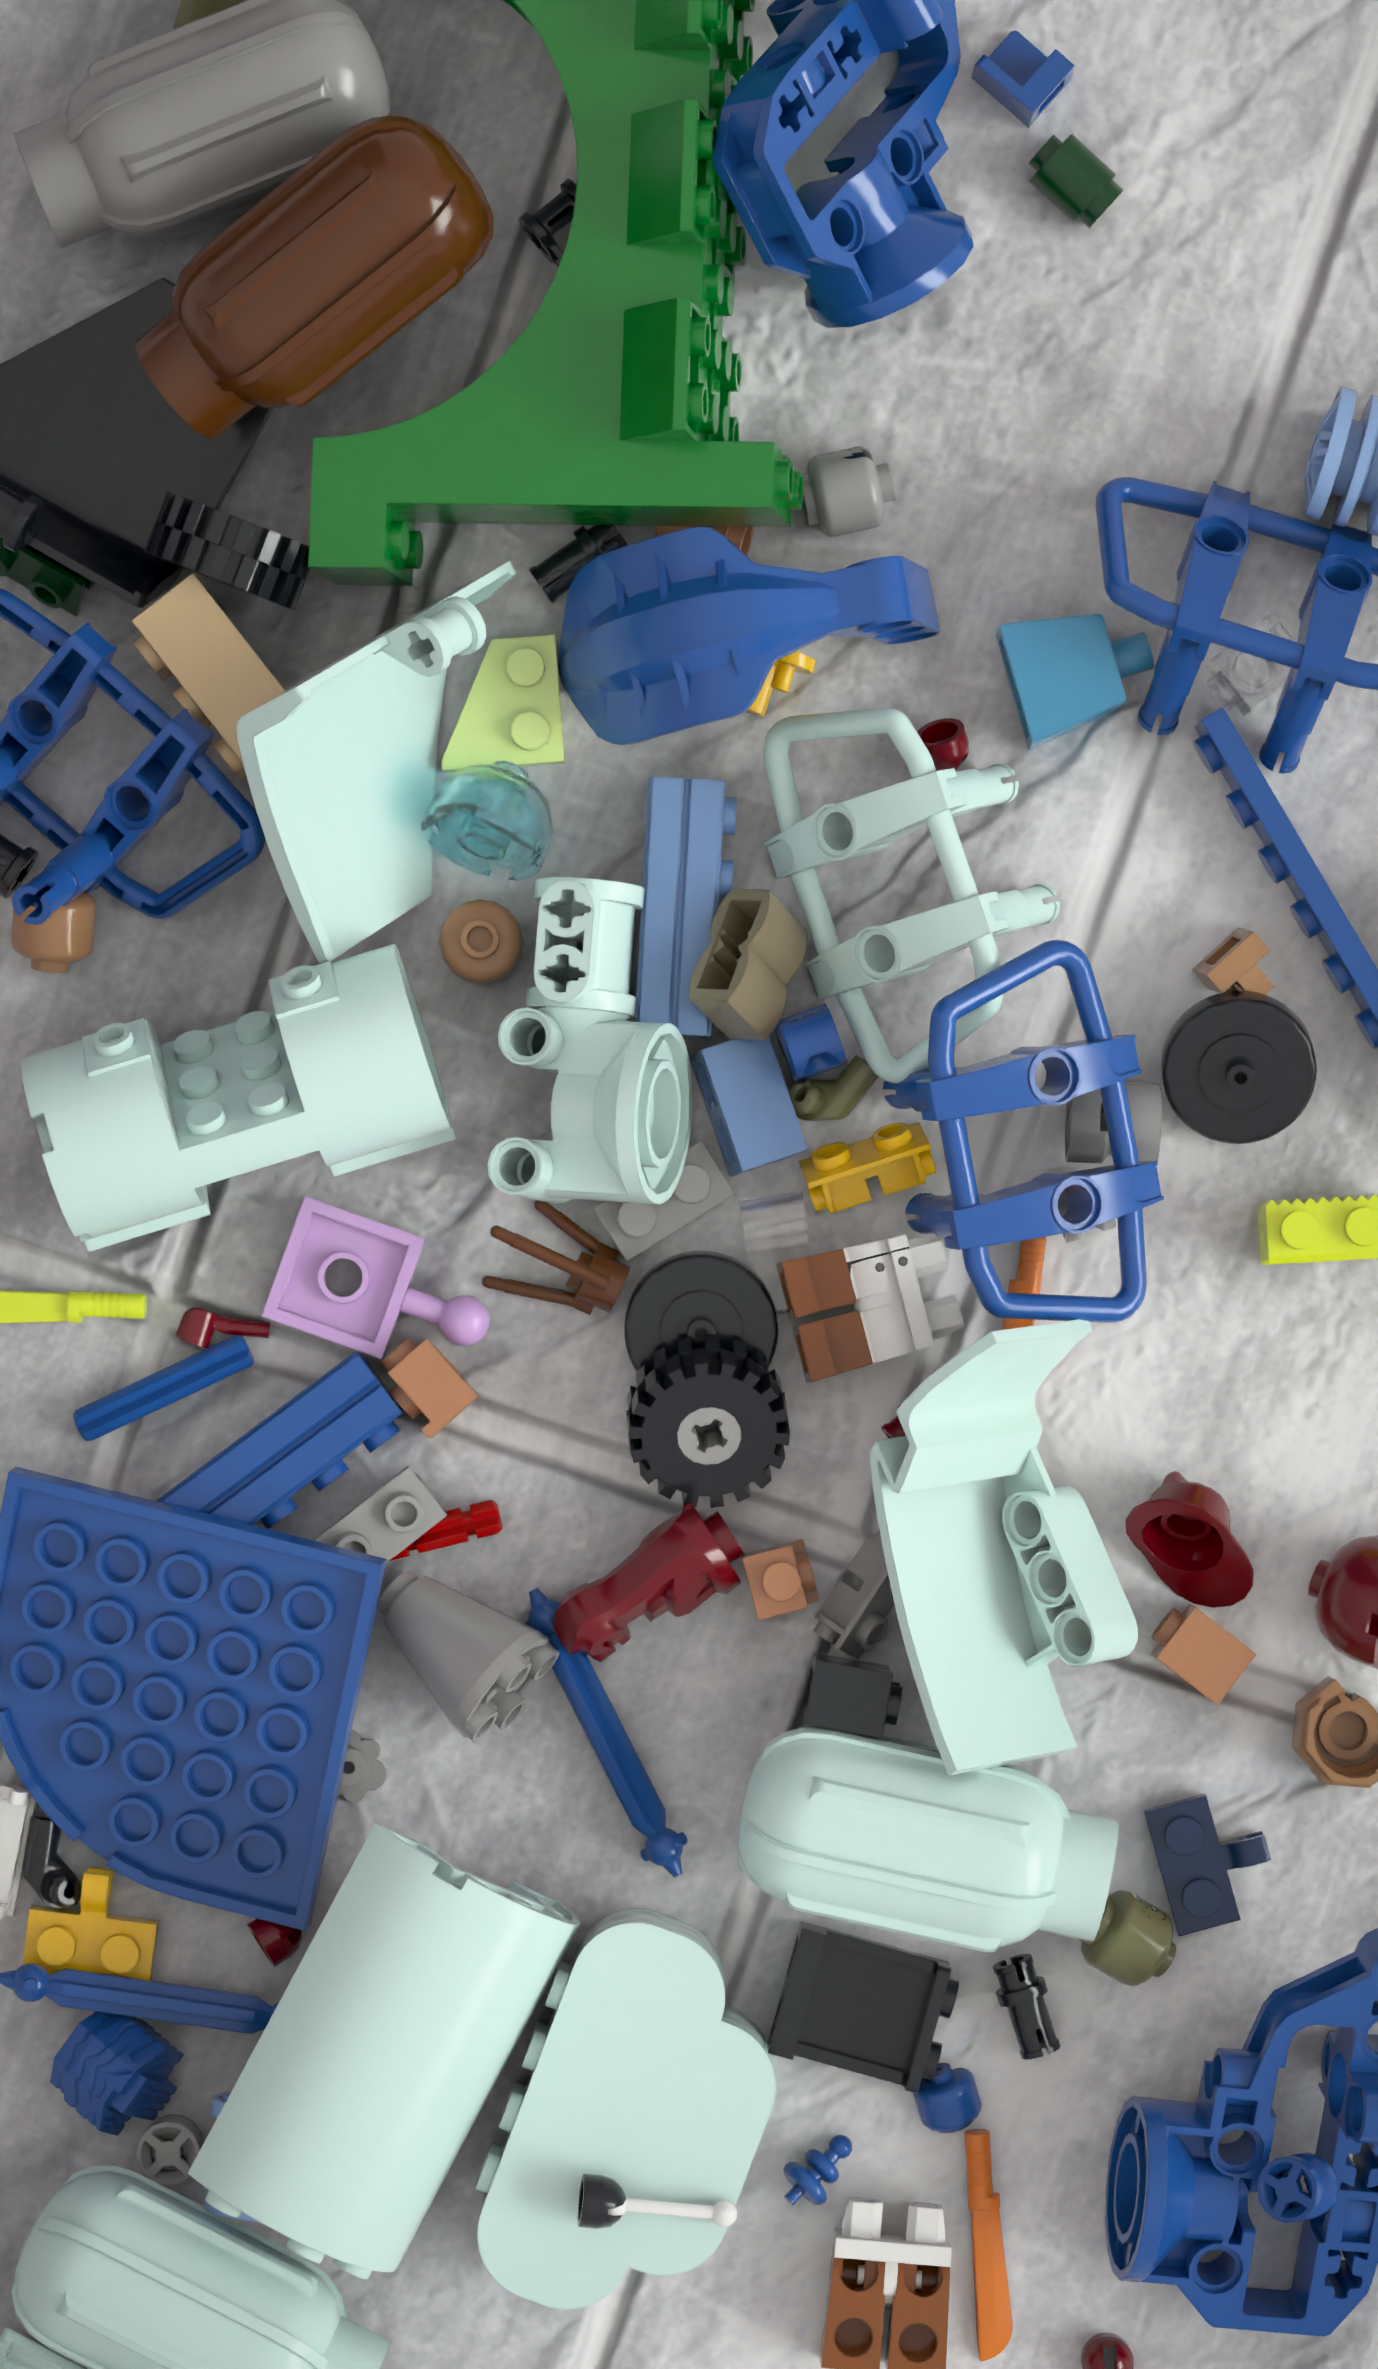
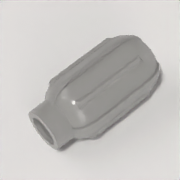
M244 0L94 61L88 67V76L72 92L65 113L13 134L40 203L61 248L111 228H115L133 237L155 238L156 241L167 244L247 212L350 127L372 117L388 115L390 112V94L382 62L368 30L356 11L343 1Z

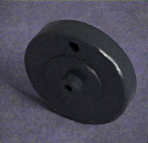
M1251 991L1219 993L1191 1006L1171 1028L1166 1038L1161 1058L1165 1094L1176 1115L1184 1124L1198 1134L1211 1140L1229 1144L1261 1141L1286 1129L1306 1108L1316 1082L1317 1065L1310 1035L1303 1022L1290 1008L1280 1001Z
M713 1251L680 1253L655 1265L642 1277L633 1290L625 1312L624 1336L629 1358L637 1372L643 1363L654 1369L653 1354L664 1346L671 1356L679 1353L677 1340L691 1337L693 1348L705 1347V1335L719 1336L720 1348L723 1349L729 1348L732 1339L745 1343L747 1358H750L757 1350L767 1359L769 1367L778 1339L776 1309L763 1281L751 1268L741 1261Z

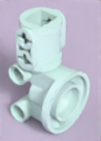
M547 877L536 879L534 899L540 902L534 961L535 987L527 988L525 1008L516 1009L503 1020L500 1025L498 1040L502 1053L512 1063L557 1075L551 1101L553 1141L513 1137L506 1138L495 1146L488 1160V1174L493 1185L503 1193L553 1204L566 1203L571 1199L662 1204L672 1196L679 1183L687 1157L692 1123V1075L687 1047L680 1031L673 1024L628 1021L635 1016L636 997L629 995L631 988L635 937L634 915L635 910L642 909L644 903L645 889L641 886L589 878Z

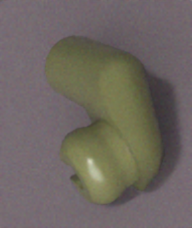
M855 1055L837 1079L800 1080L790 1086L788 1093L798 1118L805 1121L841 1120L851 1113L879 1076L873 1072L867 1061Z

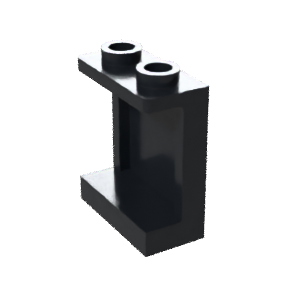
M801 1921L767 2045L768 2053L793 2060L795 2055L900 2084L904 2086L906 2091L918 2094L922 2078L930 2081L934 2079L942 2050V2043L932 2041L939 2016L949 2019L952 2014L959 1981L949 1979L951 1967L948 1961Z

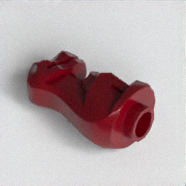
M688 1502L682 1506L681 1512L653 1529L641 1541L639 1547L606 1576L590 1584L585 1583L568 1591L559 1602L552 1626L560 1643L570 1655L579 1652L586 1653L594 1660L602 1662L616 1651L614 1647L616 1643L619 1642L623 1645L630 1640L631 1635L627 1624L644 1614L651 1622L663 1613L670 1611L675 1617L690 1614L714 1593L728 1594L741 1584V1580L731 1566V1563L745 1555L718 1511L702 1520L693 1504Z

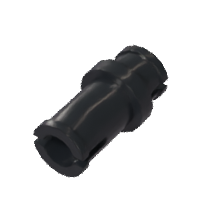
M582 525L573 532L576 537L574 540L536 567L533 566L529 569L539 585L558 571H563L560 576L542 587L552 603L569 590L578 571L586 563L599 555L628 545L620 533L606 543L603 542L607 536L617 530L615 525H593L588 530Z
M1021 1954L1010 1957L1011 1965H1007L1005 1960L994 1964L993 1970L1001 1987L996 1991L998 2002L1001 2007H1007L1019 2043L1021 2058L1028 2060L1044 2056L1042 2048H1046L1049 2054L1058 2050L1061 2045L1059 2039L1056 2038L1043 1997L1048 1992L1044 1977L1036 1975L1032 1955Z

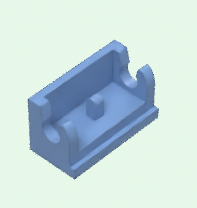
M770 1037L766 1040L733 1039L702 1049L689 1057L729 1177L784 1160L808 1150Z

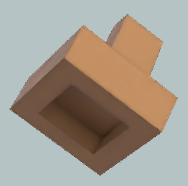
M1239 927L1192 969L1208 989L1222 994L1231 986L1235 991H1251L1264 995L1275 987L1256 964L1270 950L1254 931Z

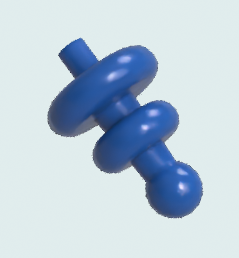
M836 2135L830 2140L829 2148L824 2153L816 2149H810L805 2154V2162L808 2165L806 2169L793 2161L787 2163L784 2166L783 2172L793 2187L784 2198L791 2205H794L802 2196L814 2205L825 2203L827 2193L820 2182L823 2180L831 2184L838 2180L839 2172L835 2164L839 2159H844L852 2152L851 2140L847 2136Z

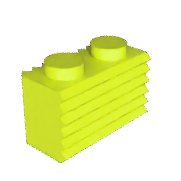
M1347 1195L1339 1198L1333 1196L1326 1199L1324 1197L1314 1199L1309 1197L1301 1200L1295 1198L1288 1201L1281 1199L1275 1202L1271 1199L1263 1201L1257 1207L1261 1265L1378 1259V1195H1357L1352 1197Z

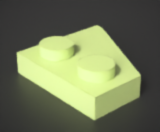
M555 634L491 639L442 758L443 773L565 764Z

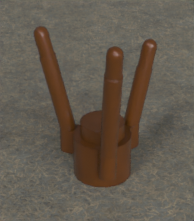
M539 1200L535 1201V1209L592 1253L593 1256L581 1251L575 1261L501 1226L495 1225L490 1229L492 1237L570 1274L565 1286L576 1292L494 1276L482 1278V1285L484 1287L504 1291L509 1294L571 1306L588 1315L591 1314L594 1306L610 1313L630 1270V1266L616 1260L619 1254L618 1250L599 1242L548 1202Z

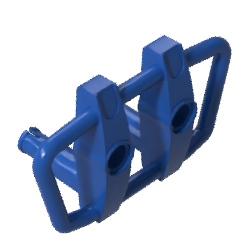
M1133 477L1116 478L1105 483L1097 493L1095 503L1105 591L1116 605L1152 624L1168 629L1155 664L1153 679L1144 703L1138 712L1140 725L1146 731L1151 732L1157 715L1162 714L1163 718L1157 735H1169L1174 732L1178 726L1179 716L1186 697L1189 695L1210 644L1221 645L1290 667L1277 703L1275 718L1265 743L1260 748L1259 759L1267 769L1273 771L1279 753L1283 752L1285 756L1279 768V773H1291L1296 770L1309 734H1311L1325 700H1328L1335 682L1355 688L1378 690V664L1359 662L1345 657L1356 621L1373 582L1372 574L1378 576V548L1372 546V534L1347 525L1343 527L1334 523L1331 529L1252 505L1250 504L1249 491L1245 494L1217 485V481L1214 480L1209 494ZM1121 503H1132L1198 518L1193 526L1177 569L1178 585L1174 603L1165 601L1130 582ZM1247 530L1322 553L1299 609V619L1301 621L1297 642L1220 618L1227 596L1233 587L1249 545Z
M0 589V617L54 654L25 690L10 701L7 714L0 723V805L4 802L8 803L61 850L60 853L48 862L39 875L15 891L12 897L15 913L20 916L29 907L33 906L36 909L25 918L24 922L32 925L42 924L60 906H66L83 892L90 894L101 886L110 895L151 918L165 919L175 915L255 861L261 854L266 839L256 809L205 754L215 733H210L187 713L188 709L186 708L173 719L110 664L118 647L108 643L90 627L89 622L70 635L12 593ZM97 687H99L155 738L123 775L107 787L103 801L80 835L27 788L23 782L45 759L69 729L84 718L88 709V703ZM192 777L238 827L240 838L230 847L159 894L128 877L118 866L138 846L160 819L180 803L184 794V788Z
M1049 940L1039 944L939 1000L934 1006L930 1017L929 1068L909 1074L908 1078L900 1083L884 1081L883 1090L896 1091V1094L884 1096L890 1106L897 1109L913 1108L916 1112H921L922 1120L939 1122L951 1195L939 1196L931 1193H919L913 1196L907 1204L906 1214L918 1215L919 1219L907 1220V1223L913 1231L920 1234L935 1233L936 1236L944 1238L946 1248L962 1250L966 1271L986 1311L995 1317L1003 1319L1050 1321L1080 1319L1089 1322L1115 1323L1132 1316L1144 1300L1147 1277L1143 1208L1164 1200V1196L1161 1195L1156 1167L1158 1162L1139 1161L1125 1079L1142 1073V1070L1139 1069L1134 1041L1136 1036L1135 1034L1112 1036L1090 961L1079 947L1064 940ZM1053 966H1061L1065 970L1086 1040L1042 1047H1019L1009 1054L965 1067H955L954 1053L957 1019ZM1040 1062L1043 1063L1046 1070V1080L1041 1089L1038 1088L1035 1081V1072ZM1100 1089L1114 1165L1062 1174L1043 1173L1033 1180L986 1195L978 1194L964 1117L1039 1105H1062L1073 1097ZM1063 1190H1065L1068 1195V1208L1063 1217H1061L1058 1210V1199ZM1117 1218L1121 1287L1115 1296L1006 1293L990 1260L988 1246L1063 1233H1085L1096 1225Z

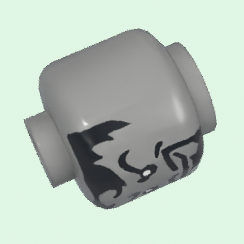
M861 446L817 455L809 461L807 474L802 475L803 506L808 525L818 524L821 531L829 537H837L878 527L884 518V503L895 501L888 464L875 465L871 453Z

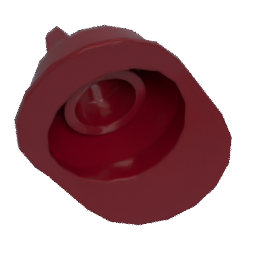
M1171 1472L1165 1476L1161 1487L1153 1492L1149 1500L1134 1507L1126 1517V1534L1134 1546L1144 1555L1160 1579L1176 1595L1193 1604L1212 1608L1226 1607L1245 1599L1253 1587L1254 1569L1247 1554L1231 1533L1228 1505L1223 1497L1212 1488L1197 1482H1188L1179 1472Z

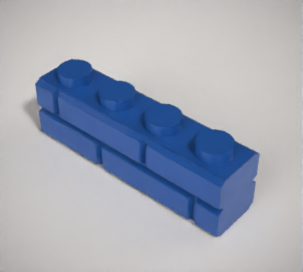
M355 1351L156 1501L249 1525H255L261 1521L266 1529H270L298 1508L291 1498L293 1495L311 1482L318 1491H321L348 1471L349 1467L343 1461V1458L363 1444L369 1453H372L399 1433L401 1430L394 1420L402 1415L404 1410L388 1392V1388L360 1351Z

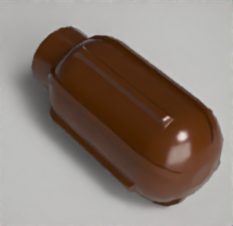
M386 115L372 117L350 127L205 245L183 268L172 292V312L136 340L135 350L141 365L151 382L173 410L196 432L208 439H216L255 406L281 408L295 405L304 407L455 287L484 256L493 237L494 215L481 185L461 155L438 131L428 124L404 116Z

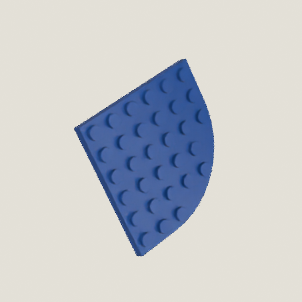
M15 1466L8 1472L0 1513V1740L23 1785L45 1814L66 1836L74 1842L77 1839L82 1841L96 1854L109 1861L106 1866L120 1875L150 1889L180 1899L306 1931L311 1924L387 1559Z

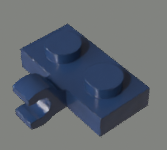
M1205 1793L1145 1809L1144 1814L1178 1936L1241 1920L1227 1870L1249 1867L1271 1860L1263 1832L1258 1831L1219 1842Z

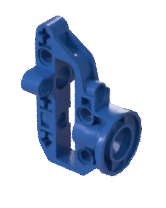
M775 0L766 11L778 38L744 74L724 102L713 153V165L764 264L768 268L805 280L807 284L804 291L805 303L815 322L827 328L853 327L886 317L926 296L941 286L965 263L974 247L972 233L964 217L946 209L929 174L930 170L949 149L936 119L958 74L961 58L955 0ZM897 50L898 71L893 81L884 90L886 95L884 100L870 116L860 118L824 159L829 172L838 171L839 175L808 182L802 185L795 193L785 173V163L882 53Z
M1378 1928L1367 1932L1359 1940L1355 1952L1275 1989L1261 2005L1242 2050L1218 2048L1214 2053L1212 2061L1204 2060L1197 2102L1133 2096L1124 2103L1116 2122L1110 2149L1105 2204L1107 2251L1112 2272L1120 2281L1177 2285L1204 2320L1215 2328L1322 2337L1330 2335L1368 2294L1378 2264V2034H1368L1369 2029L1378 2022ZM1311 2025L1337 2026V2031L1330 2030L1327 2032L1322 2049L1321 2073L1323 2083H1318V2086L1325 2098L1315 2152V2155L1321 2156L1331 2165L1336 2175L1338 2186L1336 2200L1328 2212L1316 2218L1303 2220L1291 2288L1285 2291L1247 2287L1256 2230L1248 2213V2193L1257 2192L1259 2174L1269 2162L1276 2123V2115L1272 2109L1278 2069L1285 2068L1289 2045L1299 2030ZM1232 2130H1244L1238 2140L1232 2143H1219L1226 2133ZM1211 2250H1223L1215 2260L1210 2262L1199 2261L1205 2253Z

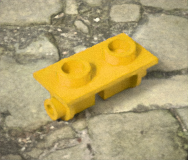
M903 1122L888 1124L877 1129L871 1138L849 1145L844 1142L826 1144L816 1149L811 1154V1157L798 1161L809 1187L808 1192L815 1212L827 1209L829 1215L871 1201L865 1179L877 1176L881 1191L884 1196L925 1184L927 1183L926 1176L937 1173L930 1152V1143L919 1122L911 1125Z

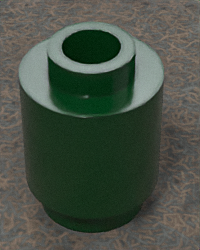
M1073 134L1064 142L1053 135L1028 163L1037 171L1029 182L1072 222L1078 218L1088 228L1096 222L1123 191L1112 180L1116 174Z

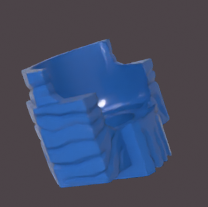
M94 2012L77 2025L54 2057L50 2083L56 2088L61 2089V2092L64 2094V2101L70 2107H75L76 2112L84 2119H88L92 2125L96 2126L97 2130L118 2136L125 2127V2122L129 2121L132 2116L154 2121L158 2117V2111H162L165 2108L164 2104L170 2101V2095L175 2094L177 2087L168 2078L174 2069V2065L180 2062L184 2054L177 2051L175 2046L169 2044L167 2039L163 2038L160 2033L156 2032L144 2020L129 2016Z

